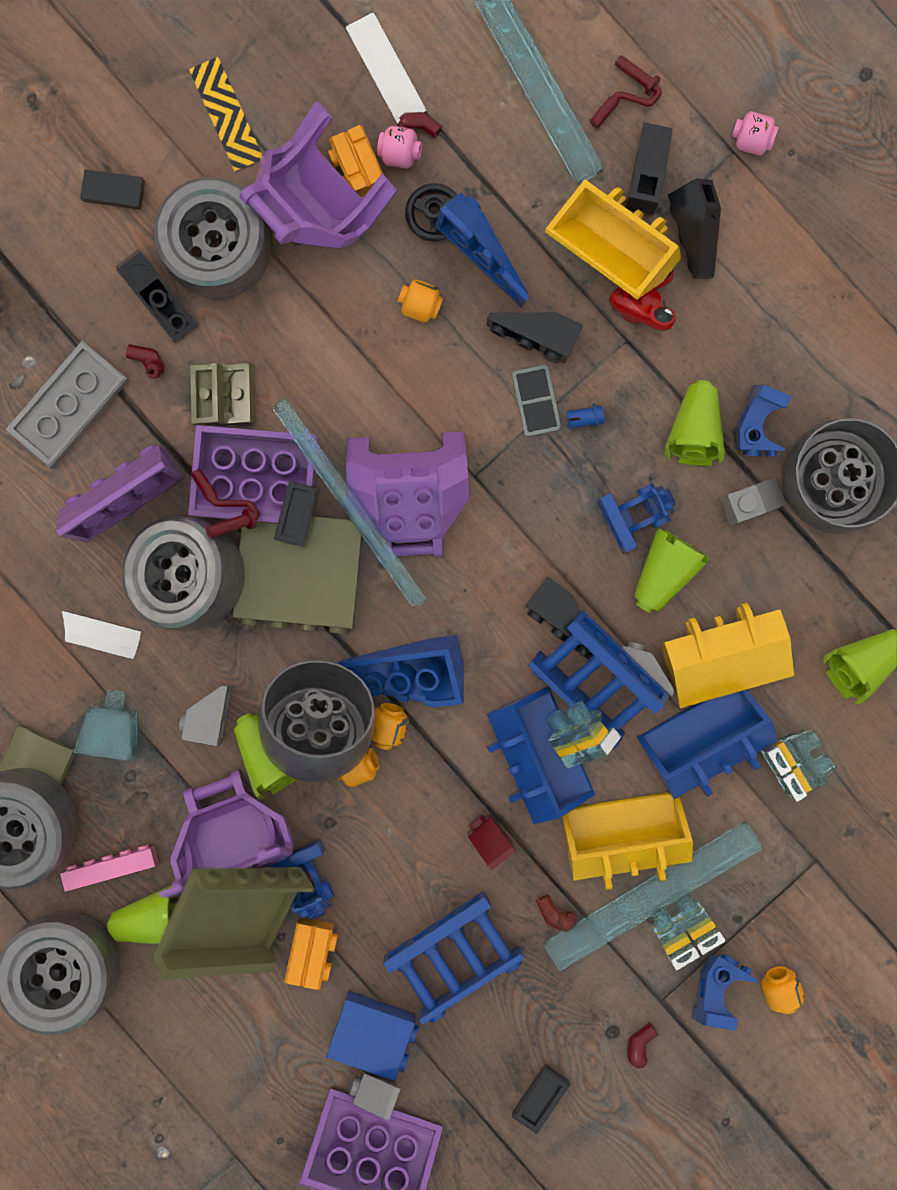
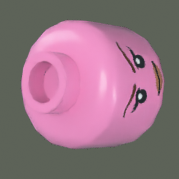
M750 111L745 115L744 120L737 119L732 137L737 138L736 148L739 151L761 156L766 150L771 151L779 127L775 126V119L772 116Z
M390 126L385 132L380 133L377 154L379 157H382L385 165L409 169L415 160H420L422 142L417 141V134L413 129Z

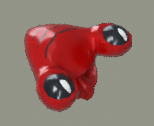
M672 269L661 284L639 299L634 298L621 287H618L612 292L609 302L614 309L622 314L626 321L645 324L659 331L670 330L676 321L675 312L668 307L662 306L661 294L656 289L669 284L673 280L674 271Z

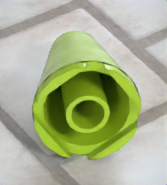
M698 380L688 386L665 444L664 454L670 460L673 455L679 458L678 463L690 466H712L713 460L719 459V463L723 462L725 446L718 389L711 382Z
M659 527L653 538L634 593V597L638 599L636 605L648 613H651L653 609L660 611L707 565L711 558L702 551H695L691 544Z
M890 629L833 649L825 654L823 663L828 662L830 670L826 672L827 676L843 697L848 699L852 696L857 699L854 702L856 704L866 702L897 668V630Z
M248 713L236 721L237 726L234 728V734L253 794L257 799H264L265 797L262 793L269 790L273 795L297 779L283 773L270 762L263 750L259 736V714L252 715V713Z
M172 885L124 906L111 914L107 922L108 933L116 941L158 945L180 897L165 898L160 896L159 892L172 888Z

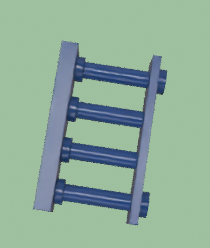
M582 610L567 627L571 632V636L549 657L540 650L528 666L533 670L534 675L538 679L545 681L593 729L605 726L607 730L614 728L621 736L613 747L615 749L625 734L621 728L645 707L650 708L656 714L664 707L670 694ZM579 644H584L593 653V657L568 678L556 665ZM604 665L615 677L590 699L578 686L596 669ZM623 686L628 687L637 698L614 719L609 718L599 707Z
M484 891L384 955L383 964L389 974L396 969L398 972L402 971L425 1006L420 1010L419 1021L422 1025L429 1020L431 1023L436 1022L445 1015L446 1009L504 971L510 973L516 970L521 965L520 961L524 959L520 946L512 951L509 950L487 916L491 904ZM471 920L479 924L500 957L486 968L462 932L464 930L462 926ZM445 937L453 939L475 975L461 984L437 949L439 946L437 942ZM420 953L429 957L450 990L437 1000H434L412 965L414 962L412 959Z

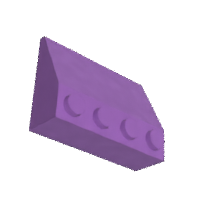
M196 425L192 472L197 469L203 471L216 491L218 500H250L260 512V517L257 521L278 523L289 480L315 487L320 439L317 435ZM191 477L189 516L231 519L240 516L242 511L248 508L213 506L205 499Z
M151 445L139 453L140 458L132 463L128 461L119 465L114 470L115 474L108 479L101 478L89 486L91 490L82 496L77 494L69 498L64 503L66 506L58 511L56 532L60 537L88 543L185 479V477L165 448L160 445L156 447Z
M330 1088L298 1185L312 1190H426L443 1126L396 1110L392 1111L390 1120H386L354 1105L352 1102L354 1096Z

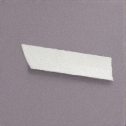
M62 611L66 642L134 659L141 631Z

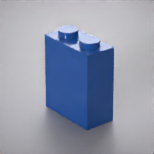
M348 991L326 1058L395 1081L398 1071L404 1072L409 1058V1054L405 1053L408 1042L414 1043L419 1026L415 1025V1013Z

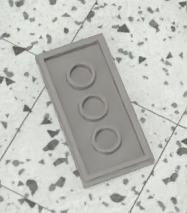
M82 340L5 430L48 467L53 469L126 385L129 379Z

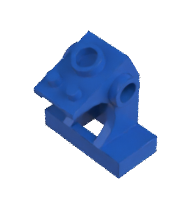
M764 384L753 385L749 394L750 399L735 428L736 449L744 450L743 455L762 456V450H767L766 456L776 457L777 451H785L786 448L768 440L762 426L770 412L776 409L787 408L791 396ZM752 430L753 433H754V436H753V438L750 440L749 437H748V434H749V432Z
M653 483L637 490L639 497L620 506L616 505L611 493L597 500L622 554L637 547L631 533L651 523L656 528L671 521L669 515L675 512L673 506L676 503L669 489L665 490L663 486L654 487ZM643 502L650 518L634 524L628 508Z
M321 839L294 850L291 856L270 866V868L301 867L304 873L309 871L315 884L313 891L297 892L290 906L294 914H298L302 918L308 917L309 920L323 916L326 913L325 909L332 907L330 898L334 897L328 880L323 881L314 861V858L323 855L325 851Z
M722 953L721 957L711 954L700 971L697 1007L693 1006L692 1019L705 1026L736 1031L738 1018L734 1017L727 1010L724 1004V992L730 983L737 980L757 983V979L751 976L753 970L743 965L740 969L737 968L739 962Z

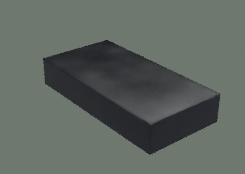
M84 169L80 198L83 202L141 210L145 180L143 177Z
M289 480L274 540L305 548L319 488Z
M545 1064L513 1110L512 1118L537 1134L569 1088L570 1081Z

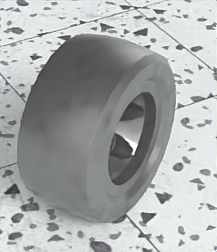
M200 177L187 181L175 188L165 198L158 210L154 224V240L162 263L168 273L182 287L197 295L208 298H229L248 290L261 278L268 265L271 253V234L268 224L251 205H246L240 199V194L244 188L230 180L218 177ZM208 214H216L217 219L215 222L208 223L206 221ZM229 222L237 223L235 231H228L226 229ZM192 227L199 228V234L195 237L188 234ZM215 240H218L219 243H221L217 247H214L212 244ZM237 243V245L235 246V248H234V250H233L232 244ZM201 249V257L191 256L193 250Z
M856 418L835 419L815 426L793 445L785 459L782 485L788 504L800 519L819 530L833 533L854 532L873 525L884 518L897 504L896 442L881 427L869 421ZM846 452L852 454L855 457V459H848L846 456ZM826 453L834 456L832 464L825 462L824 455ZM848 469L851 473V479L847 476L844 477L843 471ZM818 474L826 476L827 482L825 485H820L817 482ZM855 487L862 489L858 498L853 494ZM833 491H838L841 494L839 502L832 500L831 494Z
M171 516L158 519L146 525L129 545L123 563V587L128 602L134 611L146 622L157 627L182 632L208 628L224 619L238 602L244 582L243 560L238 547L229 535L225 533L209 538L206 533V527L212 524L191 517ZM184 547L189 551V555L185 558L182 555ZM167 558H170L172 562L169 569H166L164 565ZM169 580L171 582V589L167 592L164 585ZM186 591L189 596L182 600L181 596Z
M311 660L297 663L284 669L268 685L259 708V736L263 750L270 762L283 773L307 782H324L337 779L349 773L360 763L366 754L375 728L374 702L366 684L353 671L340 664L328 661ZM301 709L302 712L300 714H294ZM338 723L342 726L343 730L336 731L333 729V725ZM301 727L305 732L298 735L293 732V729ZM321 735L325 737L326 741L318 743L314 738Z
M15 768L0 772V807L8 808V813L0 811V889L8 890L29 887L48 876L61 864L71 849L77 832L75 806L65 788L46 773L34 769ZM25 841L33 842L32 850L25 846ZM3 842H9L12 845V850L4 849Z
M55 912L41 916L23 926L8 941L0 954V1004L5 1013L19 1026L41 1035H59L71 1032L89 1022L104 1008L115 989L119 975V955L114 940L98 921L88 915L77 912ZM37 953H45L47 955L46 962L39 961ZM60 963L66 967V973L63 972L64 968L62 966H59ZM35 974L43 977V984L38 985L34 982L33 977ZM73 980L80 981V990L73 988ZM53 988L60 990L61 997L59 999L53 998L51 995Z

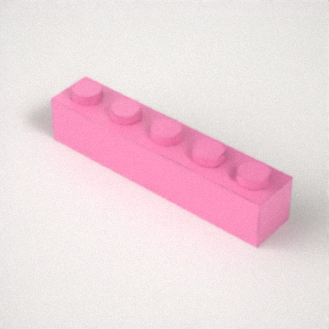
M148 844L137 847L138 850L131 852L130 849L119 852L120 855L113 857L112 854L101 857L102 860L95 862L94 859L83 862L84 865L77 867V864L65 867L66 870L60 873L64 891H70L157 866L159 859L155 845L149 847Z

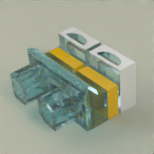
M582 701L572 705L566 711V714L562 709L554 711L546 720V723L554 732L548 741L567 768L585 763L587 760L591 761L608 755L621 738L614 728L607 730L602 724L600 709L590 712Z
M812 730L800 733L799 735L790 733L761 750L788 798L796 802L806 797V793L815 787L826 784L825 777L836 769V766L827 754H823L815 760L812 758L809 752L821 745V741Z
M685 894L676 901L681 913L671 918L666 909H660L652 914L656 927L653 930L676 971L700 957L685 931L688 932L702 955L725 942L724 937L711 920L707 911L689 894Z

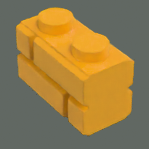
M358 125L347 130V132L332 136L329 139L332 149L327 152L333 167L339 166L343 174L342 177L360 197H365L383 173L362 125Z
M299 917L284 981L286 984L320 990L322 982H328L332 963L327 962L329 951H335L338 934L333 933V923Z

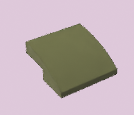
M218 363L190 365L191 424L238 425L255 423L253 364L220 365Z
M18 725L0 765V772L15 768L34 769L46 773L62 785L76 750L56 739L47 738L27 726Z

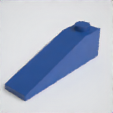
M461 192L440 209L435 227L511 299L522 307L530 296L487 218L481 211L480 204L473 197H466Z
M457 635L430 638L341 660L336 663L359 676L370 690L371 696L378 697L381 694L397 697L398 701L403 702L408 700L424 702L425 706L430 707L458 705L464 702V661Z

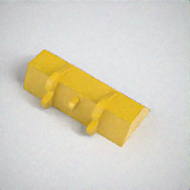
M584 179L547 226L545 233L634 298L639 299L661 284L680 261L679 246L665 236L668 227L665 226L667 221L664 218L659 217L649 225L642 220L644 214L638 209L633 214L624 207L627 198L623 196L625 192L623 189L616 187L609 195H606Z
M742 603L740 607L736 608L737 622L724 625L721 616L714 617L716 628L702 632L696 618H689L688 622H685L687 636L664 642L660 648L679 707H687L794 676L791 640L781 610L754 617L748 603Z
M669 792L577 806L562 816L568 857L574 881L602 876L605 889L611 890L613 874L631 872L633 877L638 876V870L655 868L658 880L661 882L666 881L665 870H667V866L692 862L693 840L680 797L673 799Z

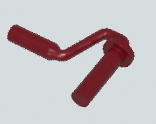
M620 55L615 62V66L646 88L644 93L647 96H650L653 92L655 93L650 99H645L625 92H616L614 95L609 96L590 119V123L598 129L616 108L619 99L647 107L653 106L662 95V90L659 86L661 78L658 75L652 78L623 55Z
M197 469L192 472L191 477L205 499L213 506L248 507L242 511L240 516L207 526L206 533L209 538L243 527L249 530L256 528L260 512L252 501L218 500L216 491L203 471Z

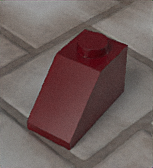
M491 813L486 817L480 815L469 824L471 829L467 832L468 838L491 871L516 852L513 841Z

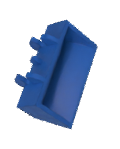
M549 686L487 713L498 741L488 745L487 749L489 753L500 748L502 749L509 765V773L513 775L519 789L508 796L510 803L523 798L533 824L559 819L595 795L579 756L567 768L556 752L564 741L571 737Z
M748 689L694 704L637 736L656 773L673 799L697 786H700L707 797L712 795L713 792L708 785L709 779L723 771L727 775L732 773L731 767L743 760H746L753 770L760 768V764L755 758L757 757L756 753L778 741L773 721Z

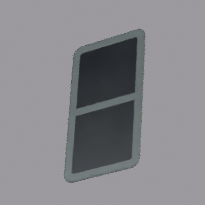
M540 365L514 371L512 377L525 435L532 436L559 430L561 424L548 366Z

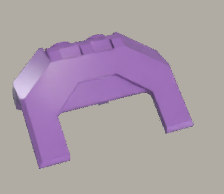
M315 101L290 141L281 148L265 152L260 160L255 184L247 186L241 192L240 199L246 205H251L275 232L274 236L281 244L293 241L294 243L307 246L343 248L352 245L371 227L398 190L384 174L379 176L365 197H360L318 150L317 142L333 120V117L318 101Z
M464 432L442 433L443 447L429 452L377 455L369 451V437L350 438L347 440L346 485L349 507L382 542L384 560H393L394 556L434 554V557L443 556L442 538L469 500L468 465ZM430 539H433V542H430V543H413V544H397V545H392V542H395V543L422 542V541H428V540H430Z
M240 769L231 772V776L197 789L192 787L183 791L189 815L183 823L170 859L176 881L172 882V888L159 892V894L165 898L180 897L192 869L264 868L284 860L293 853L294 841L286 817L249 793L245 777ZM234 787L237 796L202 809L199 800Z

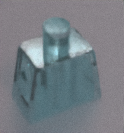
M107 689L105 705L89 706L74 748V753L124 761H133L138 758V712L123 708L125 691Z

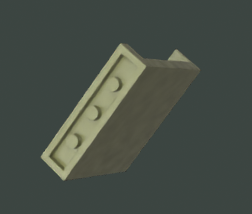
M313 516L305 548L274 540L278 523L257 521L255 529L241 528L239 552L243 560L244 582L239 600L233 608V617L241 618L240 624L258 626L259 620L270 621V627L288 628V623L300 624V630L317 631L318 625L330 626L329 632L347 634V628L355 629V603L361 541L365 525L363 521Z
M238 867L192 869L153 956L163 980L273 972L277 962L270 951V947L297 892H312L314 889L302 868Z

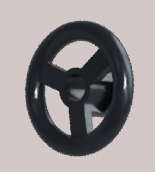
M438 183L426 184L416 189L409 197L405 208L406 221L412 232L427 241L436 242L447 239L435 227L439 212L432 214L429 210L433 207L440 210L446 203L456 197L457 193L448 186ZM433 192L441 193L448 197L444 200L440 195L431 194L424 201L420 200L423 195ZM414 208L422 211L425 217L430 220L431 232L422 229L417 224L414 217Z

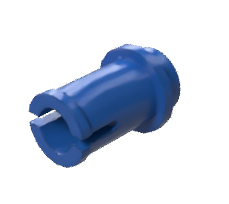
M592 404V407L566 410L568 419L580 417L578 420L568 421L569 430L589 425L599 427V424L604 423L602 405L596 406V404Z

